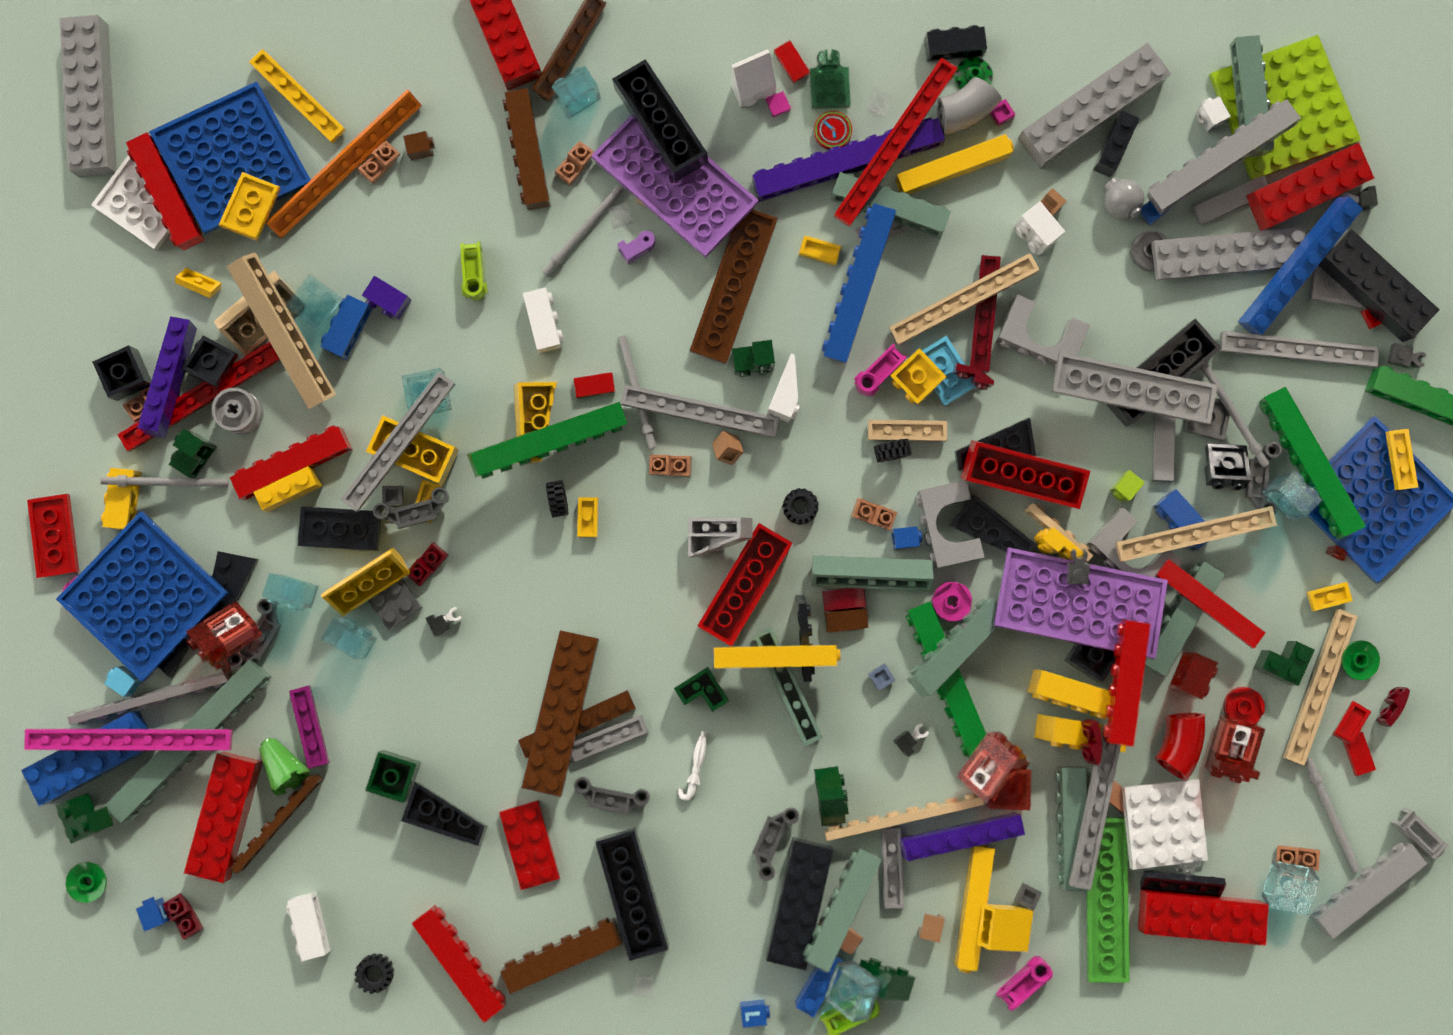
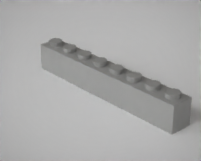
M1286 99L1282 103L1279 101L1274 103L1269 108L1270 111L1264 115L1259 113L1251 120L1250 124L1247 126L1245 124L1241 125L1234 131L1235 134L1230 137H1223L1217 142V146L1212 149L1210 147L1201 152L1199 158L1196 160L1190 159L1183 165L1184 168L1178 172L1176 170L1172 171L1166 176V180L1161 183L1158 181L1151 185L1147 197L1160 215L1296 126L1301 118L1289 101Z

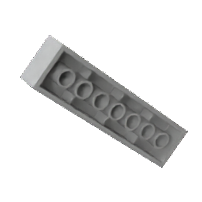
M99 15L59 18L68 170L77 177L114 174L117 171L108 24Z
M1146 43L1022 130L1018 139L1041 169L1121 113V111H1124L1158 87L1171 73L1149 43Z

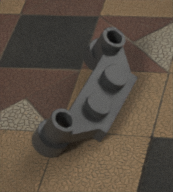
M1271 442L1263 447L1262 452L1270 463L1271 459L1280 456L1282 448L1278 443ZM1255 456L1253 459H1249L1251 481L1245 489V498L1251 501L1256 510L1272 506L1275 515L1277 513V505L1267 500L1270 464L1262 468Z
M438 487L432 491V499L391 509L384 503H379L375 505L373 514L378 519L388 520L396 524L398 529L438 519L437 514L445 503L449 501V493L444 488ZM444 494V498L440 500V495ZM386 509L385 515H382V511Z
M264 598L258 601L257 610L262 616L253 630L254 634L249 637L243 650L240 652L233 651L227 655L226 661L230 667H240L248 660L263 659L282 626L278 623L277 605L273 600Z
M579 777L574 783L576 792L583 794L589 802V807L628 815L629 810L638 805H646L650 799V794L646 789H638L635 793L631 794L593 786L586 777ZM581 781L586 783L585 788L580 786ZM644 793L646 798L640 799L639 794Z
M788 807L773 817H767L752 854L756 855L759 865V876L764 881H770L775 876L771 860L786 825L795 824L799 820V813L793 807ZM789 812L794 813L792 818L787 817ZM769 868L770 872L766 874L763 870Z

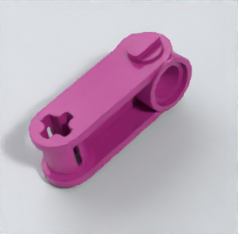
M892 344L865 372L861 371L854 378L857 391L862 395L872 397L880 389L879 386L907 359V356H903L895 348V345ZM869 380L872 387L865 388L862 385V381Z
M1033 956L1023 968L998 989L996 996L1002 998L1008 1005L1009 1011H1013L1043 984H1046L1053 977V971L1043 958ZM1038 966H1044L1042 973H1035Z

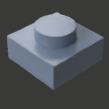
M885 663L868 673L878 691L896 681Z

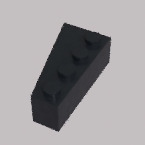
M414 782L401 819L402 822L476 846L482 845L488 827L419 782Z

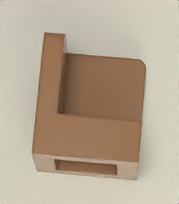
M1052 188L1040 202L1054 216L1066 203V200Z
M722 431L712 443L716 459L733 465L744 453L739 437L726 431Z
M924 914L922 927L919 926L917 932L919 938L940 943L945 921L943 915Z

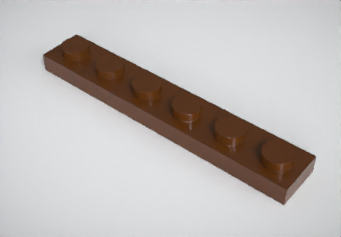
M604 0L583 1L541 72L532 91L545 101L551 100L607 4Z
M626 690L583 710L577 735L635 709L636 707L629 691ZM535 732L518 740L526 758L530 755Z
M319 774L306 777L301 783L303 787L298 792L294 791L288 798L290 802L285 807L281 806L275 812L274 816L276 818L272 822L268 821L261 828V835L258 838L254 837L247 844L248 849L246 852H241L233 860L235 863L231 868L236 874L242 872L323 781Z

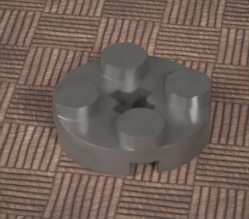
M1146 231L1138 235L1132 242L1129 251L1133 262L1139 268L1146 271L1155 270L1153 255L1147 253L1146 247L1151 248V242L1166 240L1167 237L1157 231Z

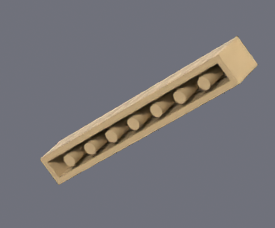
M254 252L245 255L228 265L229 272L308 409L335 396L334 389L257 254Z

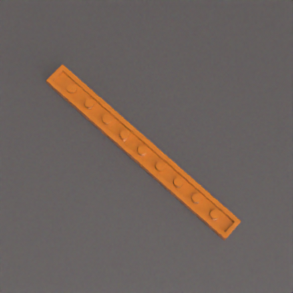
M406 90L279 209L266 224L282 238L422 106L409 90Z

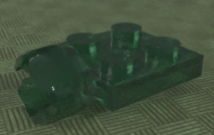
M828 49L818 52L817 67L810 68L811 109L850 108L849 67H843L840 64V53L837 50L831 49L829 60Z

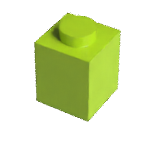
M1128 470L1121 475L1110 491L1113 492V497L1118 501L1128 502L1145 482L1131 470Z

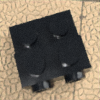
M202 336L195 343L190 356L184 360L182 369L196 379L218 388L237 359L238 354Z
M1208 443L1205 447L1207 460L1205 467L1206 486H1212L1216 490L1232 487L1235 491L1246 488L1251 481L1247 445Z

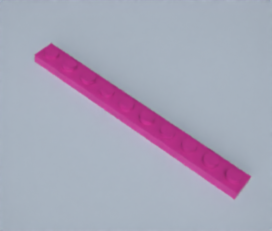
M25 729L24 750H232L233 729Z

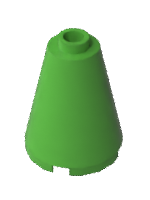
M267 738L261 742L259 752L271 790L275 796L286 794V789L290 787L294 790L309 776V769L279 740Z

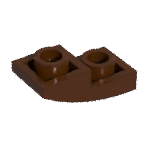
M867 608L824 612L826 632L869 628Z

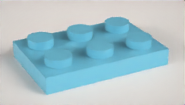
M947 336L922 350L947 376L934 389L943 406L948 405L976 387L971 385L972 377L961 379L957 377L958 375L953 374V368L956 363L964 364Z

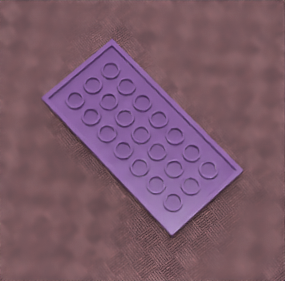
M632 116L591 155L598 165L705 259L759 203L757 198L709 157V163L675 182Z
M1007 548L994 627L1114 651L1115 644H1118L1119 641L1117 626L1121 623V620L1150 623L1146 658L1156 659L1168 580L1089 564L1088 584H1068L1066 581L1068 562L1074 561Z

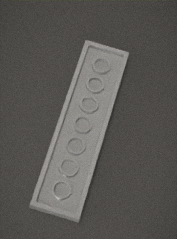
M1304 227L1155 240L1151 242L1156 281L1280 269L1306 237Z
M1060 352L1058 354L1051 392L1209 425L1211 423L1217 385Z

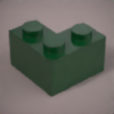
M772 340L752 342V346L732 348L735 375L748 377L751 376V373L759 372V375H765L774 370L775 359Z
M183 428L174 438L175 442L172 446L178 450L171 455V461L168 465L189 478H196L217 446L199 434Z
M1287 641L1281 655L1271 650H1261L1253 668L1288 685L1299 686L1315 650L1298 641Z
M709 667L704 668L674 687L684 705L700 695L703 696L712 712L729 702L728 697Z
M838 766L814 769L822 826L846 823L845 815L849 814L847 790L842 789V786H845L844 775L839 774Z
M88 793L56 806L58 817L62 820L65 834L71 844L114 825L107 806L95 810Z
M870 958V960L861 959L854 980L855 984L883 999L909 1000L916 978L908 974L909 970L902 967H897L896 969L888 965L883 966L881 965L882 962L875 958Z

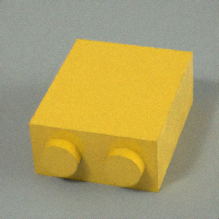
M983 904L977 945L988 950L1028 952L1033 911L1021 906Z

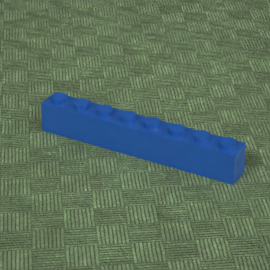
M1350 196L1337 197L1238 320V323L1251 334L1263 335L1363 208Z
M873 203L872 208L868 207L865 219L868 221L866 227L862 226L859 234L861 243L860 246H855L852 256L855 257L853 265L850 264L846 276H849L847 284L843 283L840 292L843 298L841 303L837 302L834 314H837L835 322L831 321L828 333L831 334L829 340L824 341L821 350L825 352L824 357L847 364L896 215L895 209Z

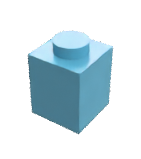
M121 666L112 668L108 672L107 680L104 683L122 697H130L141 684V681L129 669Z

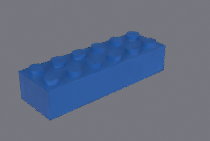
M134 711L99 729L149 728L140 711ZM58 750L22 769L21 772L38 806L54 802L149 750Z

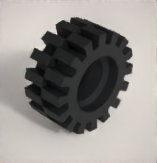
M909 439L893 440L874 446L877 462L896 460L912 455Z
M563 481L547 482L546 492L552 518L568 515V502Z
M797 488L790 491L785 497L783 513L792 523L798 525L807 524L815 518L819 509V502L813 492L805 488ZM797 499H804L808 503L806 513L798 514L794 511L793 503Z
M373 953L359 962L356 967L357 970L354 972V976L357 977L355 983H359V989L362 987L365 993L370 991L369 994L374 992L377 994L391 983L394 977V967H391L393 963L392 961L388 962L387 956L382 957L383 954L379 953L376 955V953ZM377 966L382 972L380 980L372 981L368 978L367 970L369 967Z

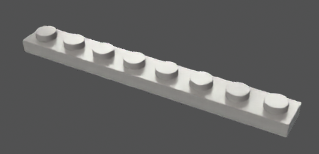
M1226 331L1220 333L1219 346L1221 349L1219 352L1370 368L1378 367L1379 347Z
M439 371L342 496L341 501L356 512H359L456 385Z
M629 385L624 386L621 400L622 406L772 438L776 437L779 417Z
M230 670L77 711L68 716L67 719L69 725L78 723V726L91 722L90 719L93 718L98 720L108 718L111 713L117 712V715L129 712V709L136 707L138 710L148 707L149 703L155 701L156 704H161L168 701L170 697L175 696L176 699L187 696L188 692L195 691V694L208 690L207 687L210 686L215 688L222 687L232 675Z
M1102 725L1101 764L1094 765L1069 882V885L1072 887L1091 890L1121 748L1119 744L1105 741V737H1103L1104 725Z

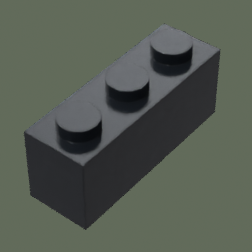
M972 25L962 29L952 27L948 30L932 29L926 33L924 39L927 62L939 61L941 58L951 60L983 57L987 51L985 26Z
M1121 111L1115 119L1095 163L1094 171L1111 177L1116 172L1140 118Z

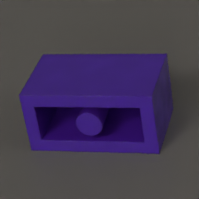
M373 276L362 294L366 299L365 303L374 309L376 307L383 310L382 313L390 319L393 316L400 319L411 302V299L406 294L376 276Z

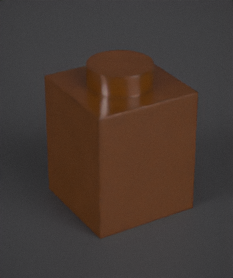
M426 131L403 136L406 152L411 161L434 156V139L429 137Z

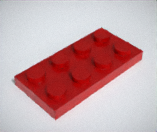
M70 494L28 499L36 578L80 572Z
M539 800L500 811L499 814L520 889L524 890L560 879Z

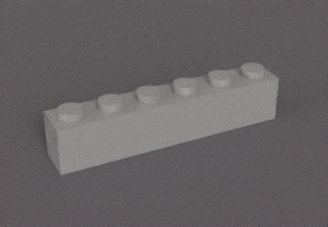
M1406 842L1395 844L1392 847V851L1387 855L1380 856L1376 860L1377 862L1373 866L1365 868L1358 878L1347 882L1344 889L1332 894L1330 900L1325 904L1317 906L1314 909L1315 912L1310 916L1323 933L1334 939L1425 867L1427 863L1416 848Z

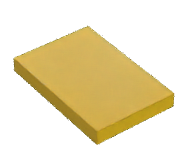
M242 172L219 222V226L258 241L281 188Z

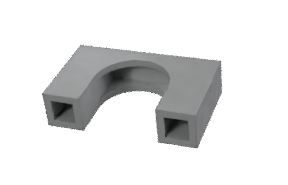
M1017 294L1011 303L996 340L1000 343V346L1006 349H1016L1019 354L1029 357V355L1036 358V361L1042 364L1049 363L1054 365L1055 369L1060 352L1078 356L1090 324L1072 317L1067 321L1062 336L1056 345L1050 347L1039 346L1030 339L1027 332V322L1035 302Z
M964 480L919 490L915 499L917 506L921 507L922 510L920 521L922 526L926 528L927 534H924L926 545H930L931 553H929V560H932V565L935 568L984 558L980 538L959 543L949 542L939 534L936 526L937 515L943 507L971 499L967 481Z
M1124 508L1117 509L1087 543L1095 556L1098 557L1100 555L1105 560L1104 564L1108 568L1158 578L1155 575L1167 559L1177 566L1183 562L1171 550L1158 553L1147 566L1141 569L1133 568L1126 564L1125 561L1120 562L1115 542L1122 541L1123 537L1138 522Z

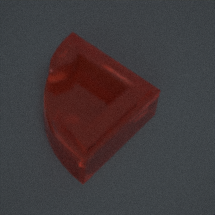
M1337 545L1328 546L1325 552L1327 555L1340 561H1345L1348 555L1344 549Z

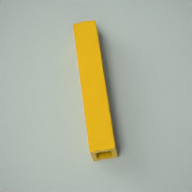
M1004 134L899 173L895 178V182L899 192L911 195L1008 159L1013 153L1014 146L1011 139H1008L1007 135Z
M837 645L714 647V668L837 666V661L841 660L840 649H837Z
M978 845L970 849L954 962L959 971L964 973L978 971L981 946L977 945L982 905L987 904L995 852V849L988 845Z

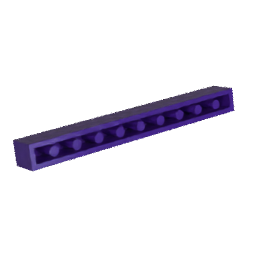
M924 119L896 160L943 146L945 137L939 119ZM892 129L880 136H868L866 140L860 142L858 140L851 141L847 146L841 148L840 146L832 147L828 152H815L805 159L802 157L796 158L789 164L779 163L769 170H757L752 175V182L759 202L836 179L840 172L852 174L865 170Z

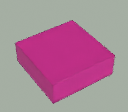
M784 91L766 98V103L773 118L791 111Z
M1006 99L1002 100L990 113L998 127L1016 115Z

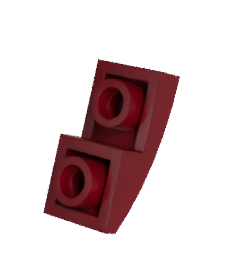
M956 363L953 368V374L958 375V378L969 379V377H972L971 385L976 386V389L988 390V388L994 385L992 378L971 366Z
M435 542L431 543L422 556L416 559L409 568L410 574L407 576L420 587L449 555Z
M847 588L822 591L824 611L826 612L867 607L865 589Z
M1395 687L1389 691V696L1384 701L1390 707L1384 708L1380 712L1381 716L1377 719L1382 726L1391 727L1401 715L1410 693L1407 687Z
M1086 719L1081 722L1083 726L1082 733L1087 739L1086 742L1081 743L1083 749L1082 756L1087 763L1099 765L1102 759V736L1099 723L1096 720Z
M182 893L163 903L170 921L175 922L183 940L189 939L204 929L194 909Z

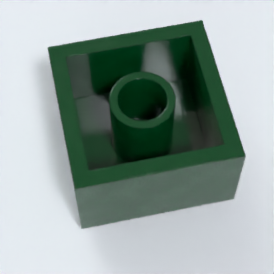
M386 750L378 751L365 791L398 802H407L421 761Z

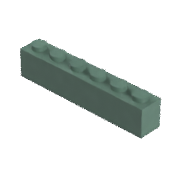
M1260 35L1236 37L1230 44L1239 127L1243 124L1247 126L1259 113L1264 115L1270 108V101L1266 95L1268 84L1264 78L1265 62L1262 60L1263 43L1260 42ZM1274 140L1249 157L1266 156L1273 150Z
M840 172L832 191L831 200L841 204L858 178L851 173L844 174ZM878 186L862 209L866 213L868 207L872 208L873 203L895 209L896 215L893 222L941 239L951 213L944 206H935L929 204L924 199L912 198L905 192H895L888 186Z
M813 555L812 587L931 591L934 580L932 560Z
M1205 561L1195 563L1189 572L1190 576L1213 593L1225 573ZM1180 594L1170 603L1169 607L1171 609L1169 613L1162 617L1156 659L1146 658L1145 668L1158 676H1166L1203 611Z
M994 598L980 600L975 605L976 609L966 614L962 618L963 622L950 630L948 638L940 640L936 645L938 648L934 652L931 651L923 658L924 662L921 665H916L910 671L911 675L907 678V681L921 697L931 696L997 628L993 626L997 602Z
M772 627L753 635L758 646H780ZM768 667L803 745L807 746L822 739V734L791 667Z
M1058 766V771H1055V782L1058 783L1055 801L1058 804L1059 812H1056V823L1059 824V832L1056 833L1059 852H1057L1056 858L1057 864L1060 865V873H1057V883L1064 891H1089L1088 889L1069 885L1087 800L1086 768L1082 766Z
M861 848L851 853L848 859L850 865L847 870H843L839 878L842 882L839 888H835L831 894L830 899L833 901L830 907H825L821 915L824 919L820 926H816L812 934L815 938L812 944H808L804 950L803 955L806 956L804 962L825 973H829L882 861L881 859Z

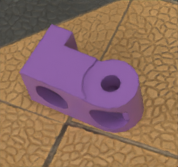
M643 231L639 234L638 238L628 244L624 240L617 244L618 250L629 265L654 248V234L650 231Z

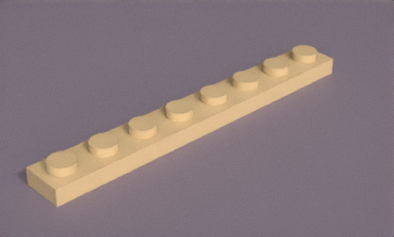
M1031 253L890 326L889 329L899 346L1038 273L1040 269Z
M1270 506L1115 542L1119 561L1123 562L1277 526L1273 507Z
M1336 609L1283 758L1305 766L1338 674L1343 652L1348 646L1358 616L1341 609Z
M976 792L965 794V798L957 799V797L947 798L944 803L937 804V801L929 802L923 808H918V806L908 807L905 812L898 813V810L890 811L884 817L873 815L867 817V820L859 822V819L851 820L845 826H840L839 824L828 826V829L824 830L825 838L827 841L973 808L984 805V801L981 795H976Z

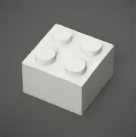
M1040 201L1023 214L1014 226L1017 235L1020 238H1024L1028 243L1029 249L1038 256L1056 243L1065 233L1062 226Z

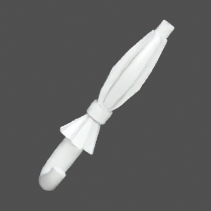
M705 731L701 732V736L695 746L693 753L694 767L692 768V774L686 781L689 782L687 794L683 793V789H678V796L683 801H690L695 795L697 784L701 785L699 773L706 753Z

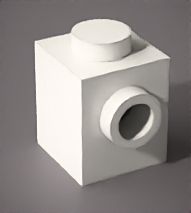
M1220 96L1213 100L1212 98L1206 99L1196 111L1199 122L1204 125L1207 132L1224 124L1231 117Z

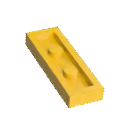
M1409 429L1385 432L1395 491L1418 488Z

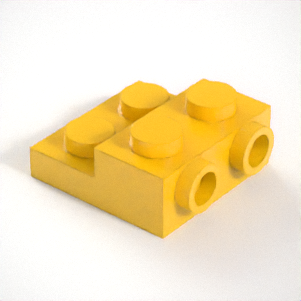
M920 348L890 375L894 379L891 383L898 390L904 389L907 393L905 397L912 405L915 402L919 405L947 378Z
M1054 527L1045 528L1043 531L1040 530L1033 538L1035 543L1038 544L1037 548L1044 554L1057 553L1060 558L1072 561V549L1076 550L1077 557L1083 554L1081 549Z

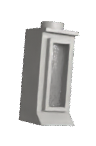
M1403 808L1401 812L1406 816L1401 821L1392 820L1390 823L1423 855L1432 859L1440 857L1445 852L1448 844L1415 814L1414 810Z

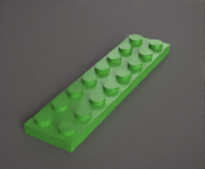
M1106 817L1091 890L1086 891L1088 982L1130 983L1128 847L1124 817Z

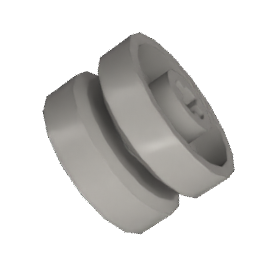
M228 388L221 391L215 397L212 404V416L215 422L221 428L236 434H248L255 431L264 417L263 406L260 400L255 395L240 388Z

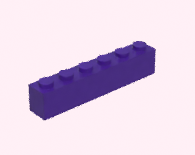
M170 316L138 424V429L146 435L166 438L185 372L182 369L183 362L190 355L197 327L188 319Z
M1012 812L900 838L903 858L908 862L1025 835L1021 814Z

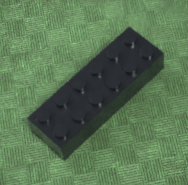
M646 59L612 78L614 90L675 182L709 163L707 151Z
M1352 229L1340 237L1319 264L1329 276L1402 343L1413 339L1440 310Z
M1195 318L1136 368L1187 378L1217 353L1221 347ZM1106 404L1125 427L1132 425L1146 413Z
M636 827L597 838L595 843L629 961L669 950V941Z
M795 837L792 838L767 947V962L806 971L808 963L804 962L806 956L803 953L808 944L811 945L814 937L812 934L816 928L833 854L832 846Z

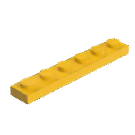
M261 49L249 61L332 144L346 131L264 49Z

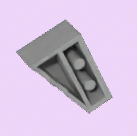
M689 517L688 557L701 558L752 539L753 518Z

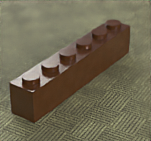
M528 88L505 92L506 99L502 101L505 112L508 111L509 118H506L508 130H512L513 135L509 139L511 148H515L516 151L513 160L515 167H519L520 174H516L518 185L522 186L523 193H520L522 205L525 204L528 210L549 207L551 204Z
M608 917L597 922V926L592 928L590 926L583 927L579 930L578 934L574 936L571 934L565 935L560 938V942L554 945L553 942L547 943L541 947L542 950L536 953L532 950L522 955L523 958L518 961L514 958L505 962L500 972L509 994L622 945L623 938L615 918L610 920Z

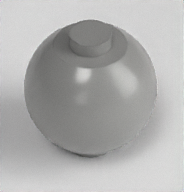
M1113 178L1106 183L1104 189L1107 192L1104 196V204L1109 214L1118 219H1128L1131 217L1135 218L1141 213V208L1144 204V192L1139 184L1128 179L1119 181L1117 178Z

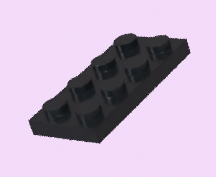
M301 506L297 546L379 551L381 519L376 518L373 511L359 510V512H356L352 509Z

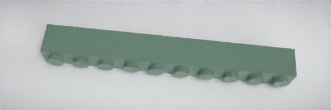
M248 660L181 729H224L226 727L225 723L229 719H234L240 713L239 709L243 705L249 704L254 699L253 695L268 685L269 682L267 680L271 675L256 660ZM159 750L104 807L107 806L108 811L120 823L132 822L139 816L140 813L138 811L143 806L147 807L154 800L153 796L157 792H162L169 785L167 782L172 777H177L183 771L182 767L186 762L189 764L197 757L196 752L198 750Z

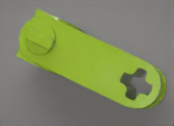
M477 241L476 244L460 243L463 284H461L462 296L474 301L481 300L488 294L481 241ZM472 286H479L478 291L470 292Z
M867 990L857 995L856 998L823 1013L819 1018L824 1022L828 1030L827 1035H838L867 1020L870 1021L880 1016L881 1010L875 995ZM869 1001L874 1005L871 1009H865L863 1007L864 1003Z

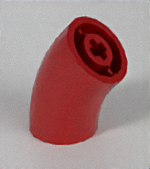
M1177 713L1166 716L1165 736L1155 760L1165 770L1181 780H1189L1199 761L1205 739V714Z

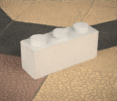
M546 287L523 293L538 352L543 353L562 348L561 342L564 341L562 331L557 329L556 323H559L557 312L552 310L551 305L554 304L552 293H548Z
M317 891L288 900L286 909L292 919L291 931L293 936H296V952L301 957V961L324 956L331 950Z

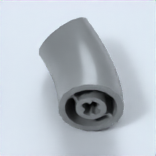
M973 77L959 91L938 98L936 112L943 134L947 135L965 130L984 119L1001 102V95L986 81Z

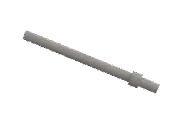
M620 185L616 186L558 253L555 252L550 258L551 261L542 270L543 274L548 277L557 265L560 266L563 263V258L623 192L624 189Z
M626 335L619 336L618 339L631 386L640 388ZM638 409L642 423V434L646 437L649 450L654 449L656 444L653 437V426L649 422L647 411Z
M1206 362L1201 365L1200 368L1211 384L1217 385L1216 394L1249 445L1248 449L1251 454L1256 456L1262 468L1270 464L1262 452V446L1259 442L1255 441L1208 363Z
M118 475V477H101L100 480L101 485H118V487H127L128 485L228 487V479L144 478Z
M1309 757L1305 763L1310 773L1308 775L1309 779L1316 787L1352 872H1357L1360 870L1359 865L1323 785V777L1320 771H1317L1312 757Z

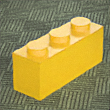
M307 466L255 491L254 495L261 510L270 512L323 486L315 469Z
M110 468L107 477H118V475L141 477L142 472ZM108 485L107 492L104 495L105 510L101 516L102 527L123 530L136 516L140 485H128L127 487Z

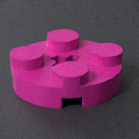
M957 582L943 583L932 595V607L935 613L946 621H959L971 610L972 595L963 584ZM949 596L951 598L956 597L957 601L955 602V607H953L952 605L948 606L947 602L949 601Z

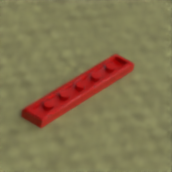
M1167 559L1155 576L1168 580V586L1251 649H1254L1266 634V632L1171 560Z

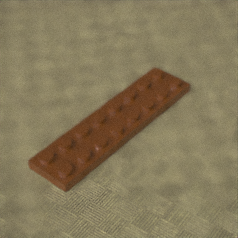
M753 209L731 232L689 352L727 364L778 221L777 217Z
M560 630L521 788L562 797L597 652L598 638Z

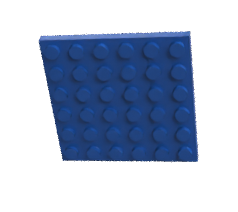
M257 81L149 131L205 235L221 228L219 222L242 172L279 186L281 190L276 201L302 189L311 180Z
M1376 416L1371 417L1328 460L1366 527L1338 540L1331 534L1329 530L1330 525L1327 520L1320 515L1319 506L1316 501L1311 499L1309 495L1310 490L1306 484L1290 499L1374 583H1379L1453 508V493L1414 454L1418 488L1395 491L1385 433L1390 430Z
M140 511L56 600L142 682L165 661L229 592L146 513Z

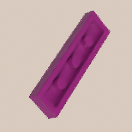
M308 685L290 690L289 694L308 769L330 763L311 686Z

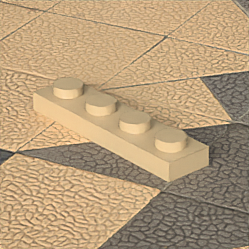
M868 420V440L893 441L909 439V441H947V421Z
M1032 503L1025 508L1024 511L1044 529L1054 527L1082 551L1086 549L1088 558L1085 562H1088L1093 557L1090 553V548L1083 543L1079 544L1075 540L1076 537L1069 530H1063L1057 519L1054 517L1050 518L1044 513L1045 509L1042 506Z

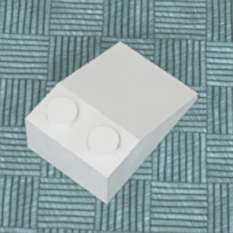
M768 49L732 65L731 88L740 107L752 106L757 100L761 98L766 99L776 92V81Z
M791 354L767 413V415L779 417L780 420L787 423L790 422L791 418L795 420L800 405H797L798 389L794 354Z

